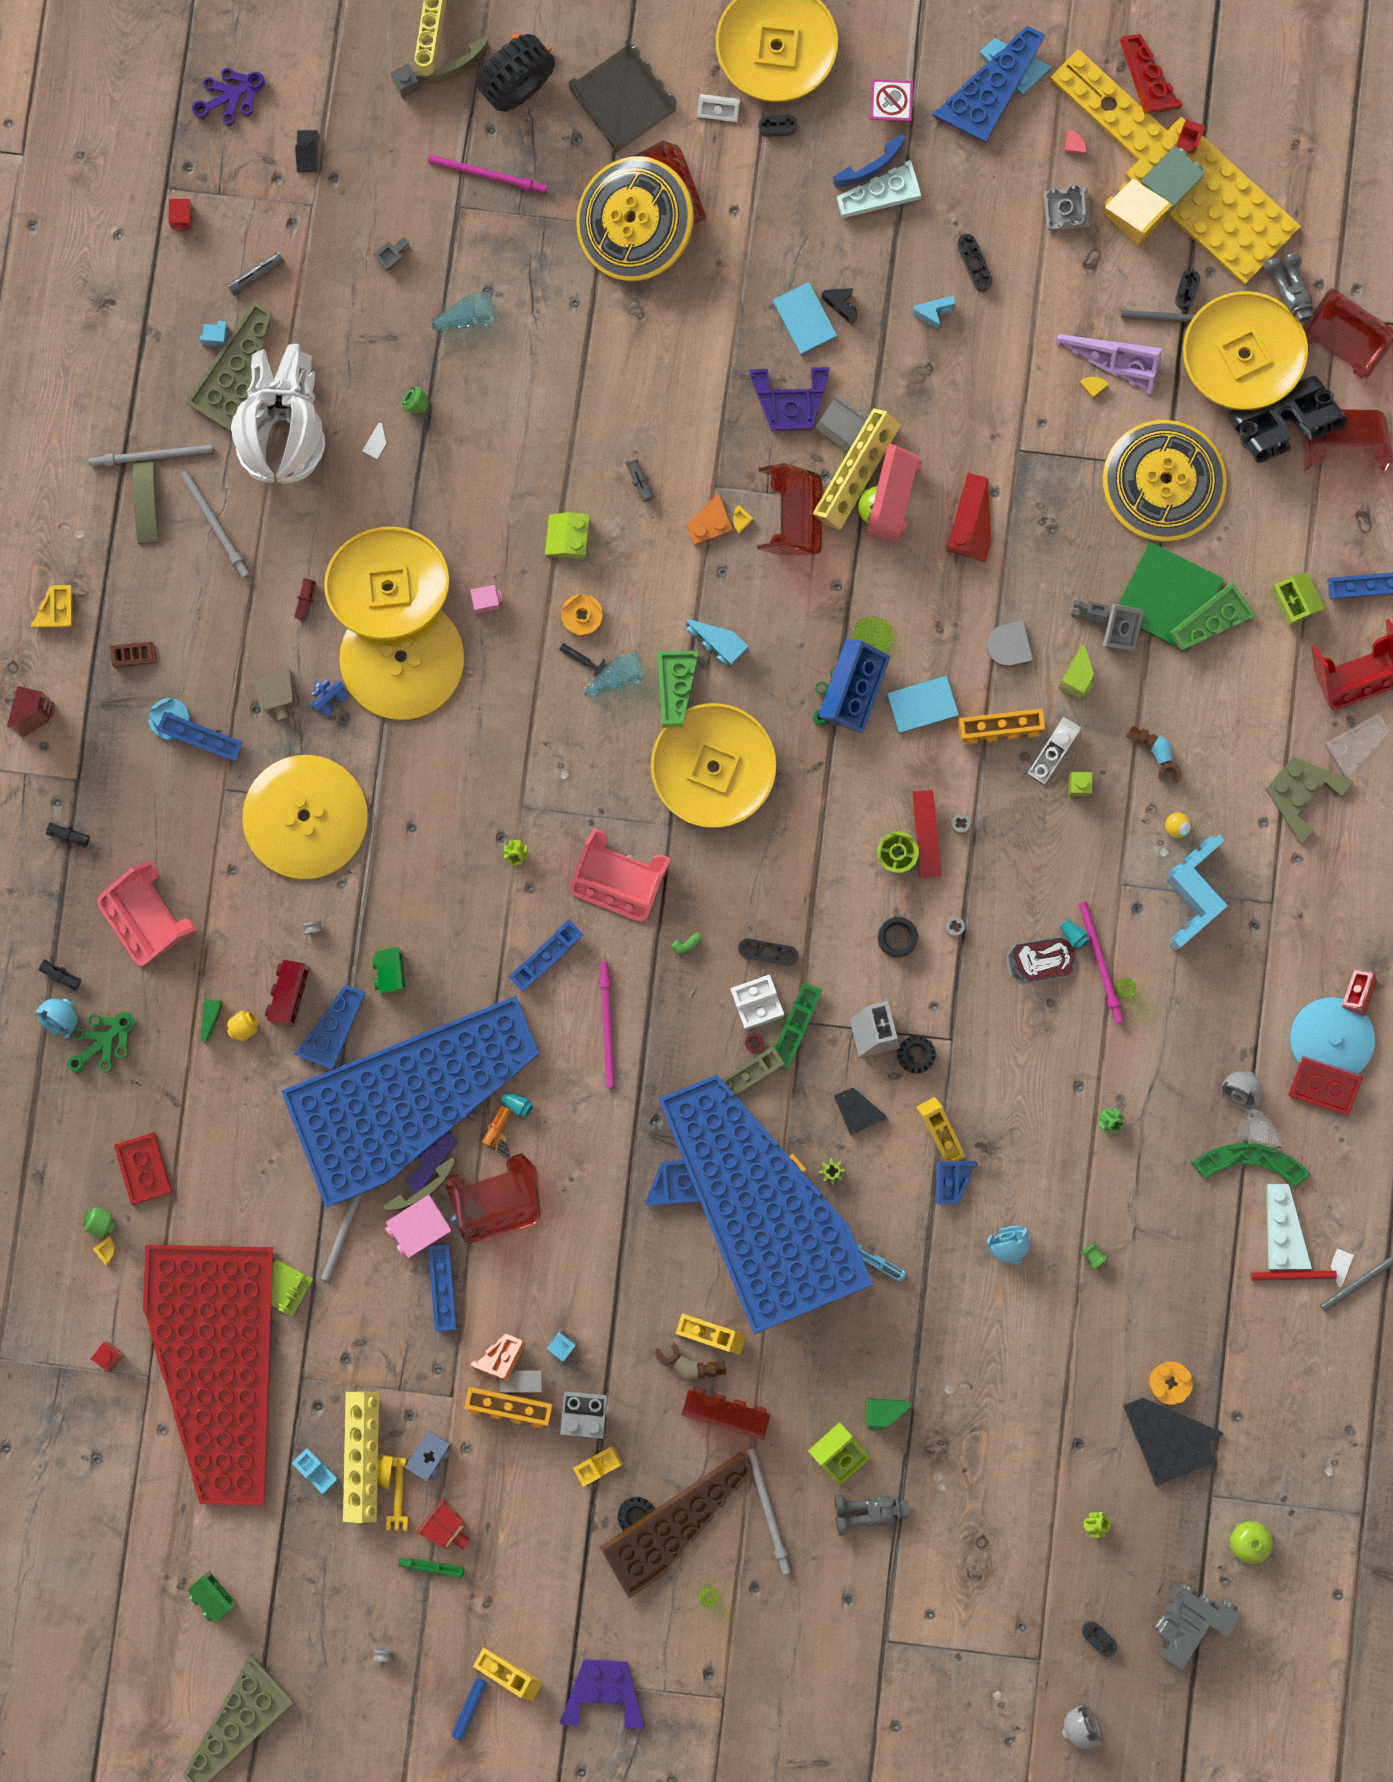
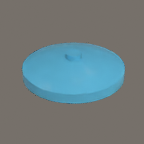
M1323 998L1308 1004L1298 1013L1290 1031V1048L1295 1061L1299 1065L1302 1056L1358 1074L1370 1061L1375 1047L1374 1029L1368 1016H1363L1343 1008L1342 1003L1344 999Z

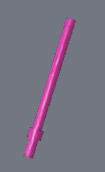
M431 154L428 157V163L516 185L527 191L531 189L542 193L547 192L548 185L533 182V179L524 177L522 179Z
M1087 901L1081 902L1079 907L1107 993L1108 1000L1106 1001L1108 1007L1112 1009L1117 1024L1124 1021L1119 1007L1121 1003L1119 997H1116Z
M600 962L601 979H599V987L601 988L606 1088H614L609 988L612 986L611 978H609L608 962Z

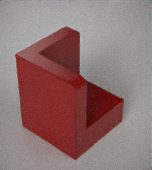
M1186 119L1176 147L1182 148L1187 153L1194 155L1205 125Z

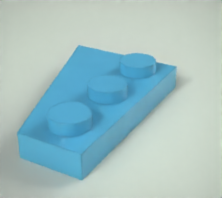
M994 38L980 51L979 55L989 63L1008 44ZM1033 58L1016 91L1023 97L1051 70L1052 66Z

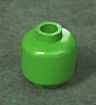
M94 1207L92 1210H87L82 1225H84L85 1232L102 1238L106 1233L111 1234L115 1222L112 1221L113 1215L111 1212Z

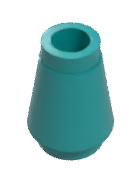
M1069 919L1059 927L1071 946L1077 950L1083 948L1090 940L1087 936L1088 933Z
M505 1092L501 1099V1103L519 1118L523 1117L526 1119L533 1108V1103L530 1102V1099Z

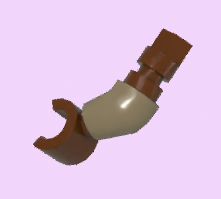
M675 1342L671 1346L673 1355L670 1358L663 1357L660 1349H655V1357L658 1362L665 1365L673 1364L672 1368L684 1380L698 1381V1379L704 1378L706 1375H708V1378L716 1377V1375H726L725 1361L707 1362V1365H703V1363L691 1361L683 1355L680 1357Z

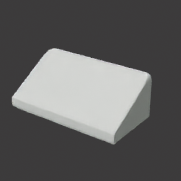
M700 94L697 117L737 122L740 99Z
M299 344L287 346L274 381L278 377L287 380L296 352L298 350L302 352Z

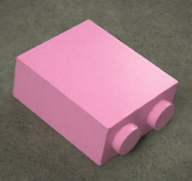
M431 1195L424 1197L386 1221L388 1227L385 1228L391 1238L395 1237L399 1243L397 1248L403 1257L406 1255L408 1258L413 1257L453 1231Z

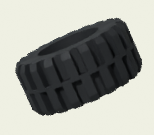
M520 35L518 38H514L511 42L502 46L486 62V65L480 70L481 73L478 74L477 88L496 110L506 112L514 109L518 105L523 104L528 98H531L546 83L555 68L554 56L535 35Z

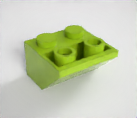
M1308 572L1292 576L1273 585L1270 589L1288 627L1325 610Z

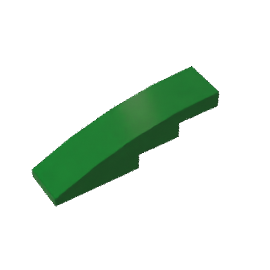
M803 981L775 1046L785 1062L781 1067L789 1069L823 990Z

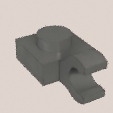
M402 238L394 246L388 242L373 255L387 272L403 260L400 254L407 251L411 246L405 238Z
M1074 600L1073 607L1079 610L1072 609V617L1080 618L1086 615L1085 619L1095 623H1106L1109 610L1108 605L1092 601L1085 604L1079 600Z

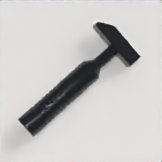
M564 643L559 649L583 665L594 668L596 671L593 676L596 678L600 676L605 668V659L597 666L588 657Z

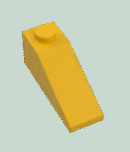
M933 1097L916 1106L943 1160L960 1161L965 1158L964 1151L938 1100Z
M685 1314L681 1315L676 1331L678 1335L741 1355L747 1334Z
M484 1647L473 1666L520 1698L531 1701L534 1700L543 1681Z

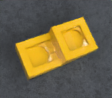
M612 1445L575 1466L573 1470L584 1487L618 1468L623 1463Z

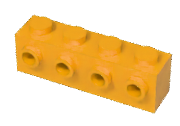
M1043 709L959 718L957 722L960 742H965V745L977 744L978 740H986L987 743L999 741L998 738L1007 737V740H1016L1021 735L1034 738L1039 737L1040 733H1043L1045 730Z
M470 1386L464 1408L469 1409L468 1413L481 1415L484 1412L489 1413L490 1418L502 1420L503 1416L511 1418L510 1422L523 1424V1421L532 1422L531 1426L544 1428V1425H549L553 1403Z

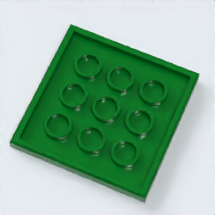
M1149 542L1119 605L1144 610L1140 630L1180 649L1169 632L1215 596L1224 578ZM1190 647L1181 650L1187 653Z

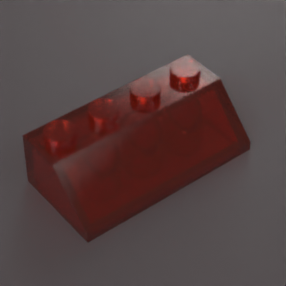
M695 1386L693 1390L688 1389L681 1416L764 1440L770 1418V1413L766 1412L767 1408L755 1405L754 1408L747 1407V1402L734 1399V1402L727 1401L725 1395L715 1392L713 1396L705 1394V1389Z

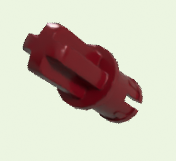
M303 579L300 596H297L298 604L294 615L298 620L305 621L307 619L310 603H313L312 595L316 584L314 580Z

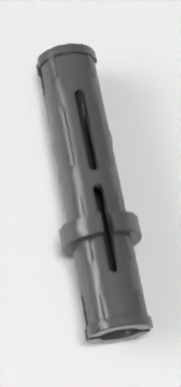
M277 251L264 261L260 260L258 265L226 284L231 293L235 295L265 274L269 275L270 271L277 266L285 263L280 253Z

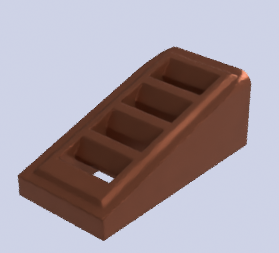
M153 642L110 646L111 661L114 668L156 663ZM143 648H147L148 658H144ZM135 649H139L140 659H136ZM127 650H130L131 660H127ZM120 651L122 653V661H119L118 652Z

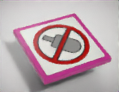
M872 79L870 120L911 122L913 81Z

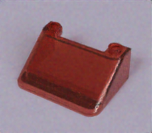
M1341 409L1347 418V423L1343 428L1314 441L1309 440L1303 434L1304 470H1309L1312 464L1323 462L1327 457V448H1374L1375 459L1382 464V471H1387L1393 464V452L1387 421L1384 413L1380 410Z
M523 1153L514 1155L507 1160V1173L464 1186V1180L459 1175L445 1177L447 1192L462 1238L466 1243L475 1244L533 1225L540 1219L541 1210L537 1169Z

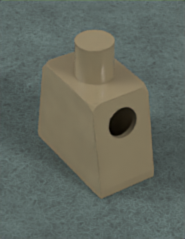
M286 669L251 679V683L264 710L267 713L275 711L277 721L289 719L287 707L295 705L291 671Z

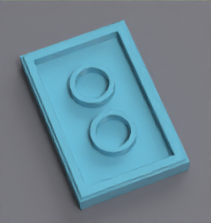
M809 282L772 301L800 355L837 338V334Z
M947 676L887 693L899 734L959 716Z

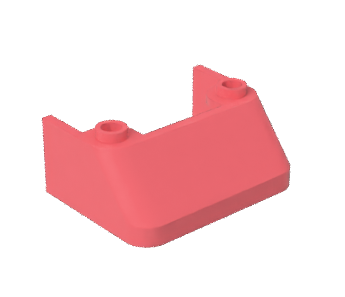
M888 444L866 535L898 542L901 532L905 533L908 521L904 520L914 476L915 473H920L922 465L918 455L899 446Z

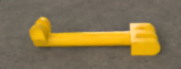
M397 1457L393 1458V1467H396L393 1515L386 1516V1531H391V1522H395V1531H399L400 1523H403V1531L408 1532L409 1516H402L406 1458Z

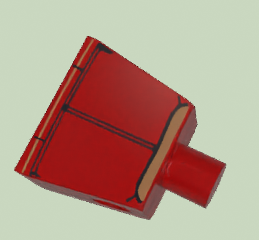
M444 1498L416 1531L445 1549L452 1542L463 1549L470 1541L467 1536L460 1532L466 1523Z

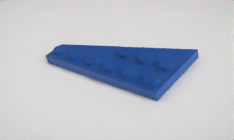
M1026 26L988 64L984 65L963 84L960 90L949 97L945 104L934 111L932 116L987 143L1042 44L1045 34Z

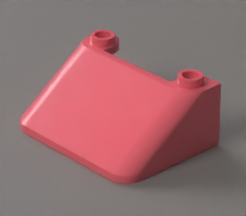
M593 828L585 842L570 885L571 893L577 898L635 921L646 920L671 858L664 855H656L651 860L650 865L605 848L607 844L606 834L601 830Z
M152 860L130 868L98 897L97 901L99 909L133 961L139 966L148 964L197 930L189 919H182L176 922L153 887L152 883L159 877V872Z

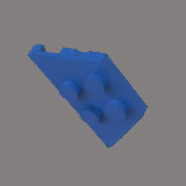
M684 1160L661 1162L645 1205L700 1201Z

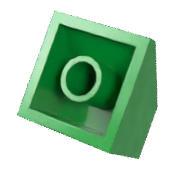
M399 947L376 951V957H372L373 970L377 969L378 978H374L375 990H379L380 995L405 993L402 950Z
M866 1398L864 1424L868 1425L870 1430L883 1431V1427L891 1425L911 1407V1402Z
M210 1571L204 1574L187 1590L190 1593L188 1595L189 1599L195 1605L199 1604L204 1610L202 1614L210 1622L213 1620L216 1623L237 1604Z

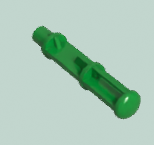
M399 1558L398 1567L406 1568L408 1571L459 1579L463 1578L465 1572L463 1566L413 1558Z

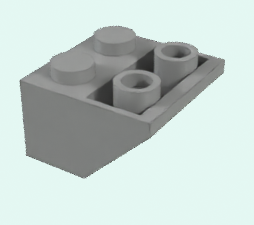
M888 1001L867 1006L849 1019L859 1058L900 1048Z
M564 1391L560 1435L603 1438L607 1395Z

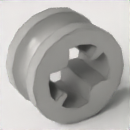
M958 814L952 819L951 828L956 833H965L970 827V819L964 814ZM957 819H959L960 821L964 819L966 821V823L964 824L966 825V828H957L955 826L957 825V822L955 821Z
M958 917L949 919L945 925L947 934L952 937L961 935L965 929L963 920ZM955 921L957 925L960 924L959 932H955L954 929L950 930L951 922Z
M321 921L302 924L306 929L304 935L323 932L320 928Z
M374 1649L373 1652L376 1656L373 1657V1661L392 1662L390 1654L393 1653V1650Z

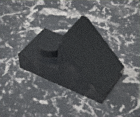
M297 130V145H295L297 172H318V130Z
M854 289L824 290L821 299L852 325L858 317L857 309L851 303L846 304L845 302L852 296Z

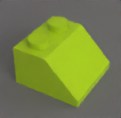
M572 512L549 515L545 556L586 560L590 515Z
M1084 645L1078 650L1058 686V689L1078 700L1082 695L1087 696L1095 683L1091 681L1094 673Z
M840 1422L808 1450L839 1486L871 1459Z

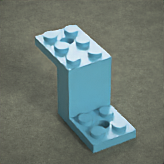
M1220 834L1215 838L1211 835L1199 845L1200 851L1195 849L1184 859L1186 862L1184 865L1179 863L1168 873L1171 877L1167 879V882L1197 914L1186 924L1189 927L1187 930L1182 928L1171 937L1173 942L1169 946L1174 951L1181 948L1227 907V904L1194 869L1196 865L1225 841Z

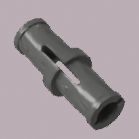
M638 459L630 461L626 466L633 478V486L637 487L642 502L652 500L654 495L647 482L649 479L647 475H644Z

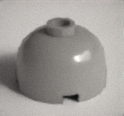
M1234 1072L1226 1077L1219 1092L1222 1098L1226 1096L1230 1099L1228 1103L1231 1106L1243 1111H1250L1251 1108H1254L1255 1111L1261 1102L1263 1087L1252 1072Z
M1086 1704L1075 1707L1067 1713L1064 1720V1729H1062L1065 1740L1067 1742L1070 1741L1076 1748L1083 1750L1102 1744V1742L1098 1741V1739L1102 1738L1099 1724L1094 1715L1090 1717L1087 1712L1090 1708Z

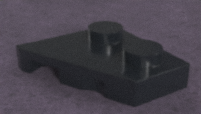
M855 1088L834 1095L849 1134L888 1119L883 1112Z

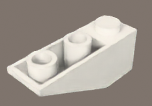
M1063 717L1028 771V774L1045 784L1081 727Z

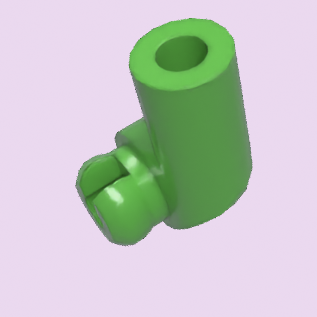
M695 932L683 944L680 940H676L671 945V948L676 954L680 955L692 950L703 938L699 933Z

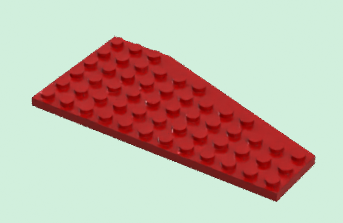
M145 1245L143 1311L146 1315L155 1346L154 1349L167 1387L199 1504L265 1505L274 1247Z

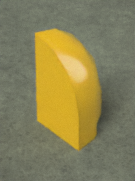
M378 1454L377 1484L381 1488L389 1490L393 1458L395 1456Z

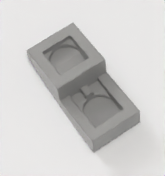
M513 1370L508 1381L500 1379V1392H542V1370Z

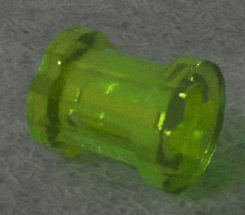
M1123 978L1115 985V992L1121 998H1127L1136 991V984L1130 978ZM1126 983V986H1130V990L1125 993V990H1121V986Z
M712 1586L703 1587L699 1592L700 1603L705 1607L714 1606L718 1600L717 1591ZM706 1591H710V1594L714 1595L710 1602H707L706 1598H702V1596H705Z

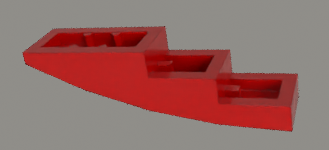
M933 790L912 791L916 843L919 848L920 878L940 877L941 867Z

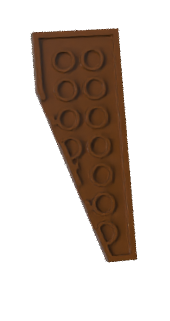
M739 1452L599 1547L629 1599L667 1573L670 1569L668 1566L675 1558L678 1560L683 1554L681 1551L690 1541L693 1542L712 1520L713 1514L719 1506L722 1508L727 1502L725 1499L734 1489L737 1490L752 1473L753 1470L742 1452Z

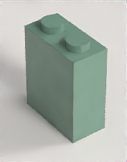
M1174 146L1141 180V184L1168 201L1172 205L1169 210L1170 213L1202 180L1205 172L1198 162H1193L1188 157L1185 150Z

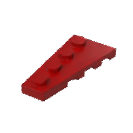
M1142 35L1123 36L1120 39V43L1144 114L1180 109L1183 105L1181 100L1176 99L1173 94L1174 89L1172 85L1166 82L1162 75L1164 73L1160 65L1157 66L1154 62V55Z

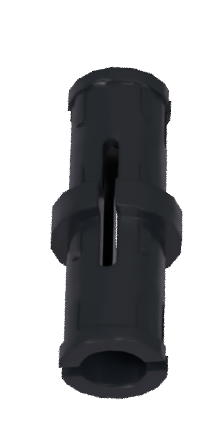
M50 822L46 830V835L59 838L67 844L70 842L86 848L90 841V835L74 831L71 827L65 828Z
M46 959L43 960L38 970L53 978L56 983H62L74 991L79 988L82 982L81 978L66 971V968H60Z

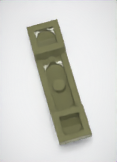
M487 36L469 44V54L435 70L429 76L420 74L418 70L415 71L414 74L418 83L426 84L445 81L470 69L488 50L489 42Z
M154 461L133 462V501L138 544L159 542Z
M773 1046L722 1080L737 1095L783 1066L785 1062L776 1047Z
M450 1158L435 1170L440 1177L408 1200L400 1194L383 1206L384 1209L397 1210L406 1208L434 1193L450 1175L456 1163L455 1158Z

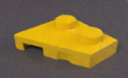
M50 585L46 598L42 601L39 612L31 623L32 628L72 627L71 585Z

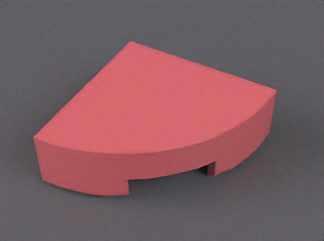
M1068 130L1065 152L1086 153L1085 142L1078 133Z

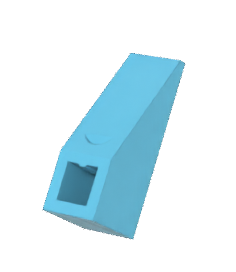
M691 619L686 621L687 631L693 637L698 636L703 641L701 644L709 652L713 650L718 655L716 658L724 666L728 664L732 667L748 650V645L732 631Z

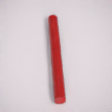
M1336 1270L1251 1272V1281L1337 1279Z

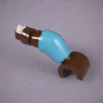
M1132 726L1126 737L1141 745L1143 743L1147 745L1146 747L1154 754L1158 764L1162 765L1158 777H1164L1163 773L1165 770L1173 769L1176 772L1174 781L1178 783L1181 780L1182 773L1179 766L1171 762L1174 759L1170 742L1161 735L1158 737L1152 734L1151 736L1148 734L1149 731L1145 729L1141 731Z

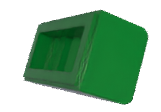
M204 1000L201 1042H209L223 1007V1001Z

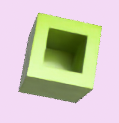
M1071 772L1068 775V796H1090L1092 794V772Z

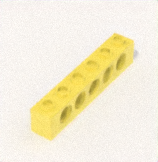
M873 408L815 508L813 515L826 526L841 530L883 455L886 453L888 444L892 442L901 424L888 412Z
M346 1392L343 1522H377L379 1392Z

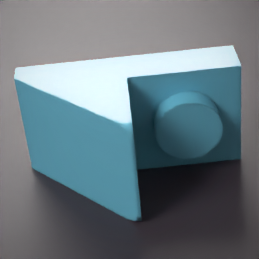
M954 296L915 305L912 311L913 316L939 329L940 322L937 313H940V315L950 313L955 307Z

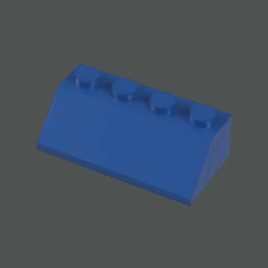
M846 639L818 717L834 725L863 734L891 656L861 640Z

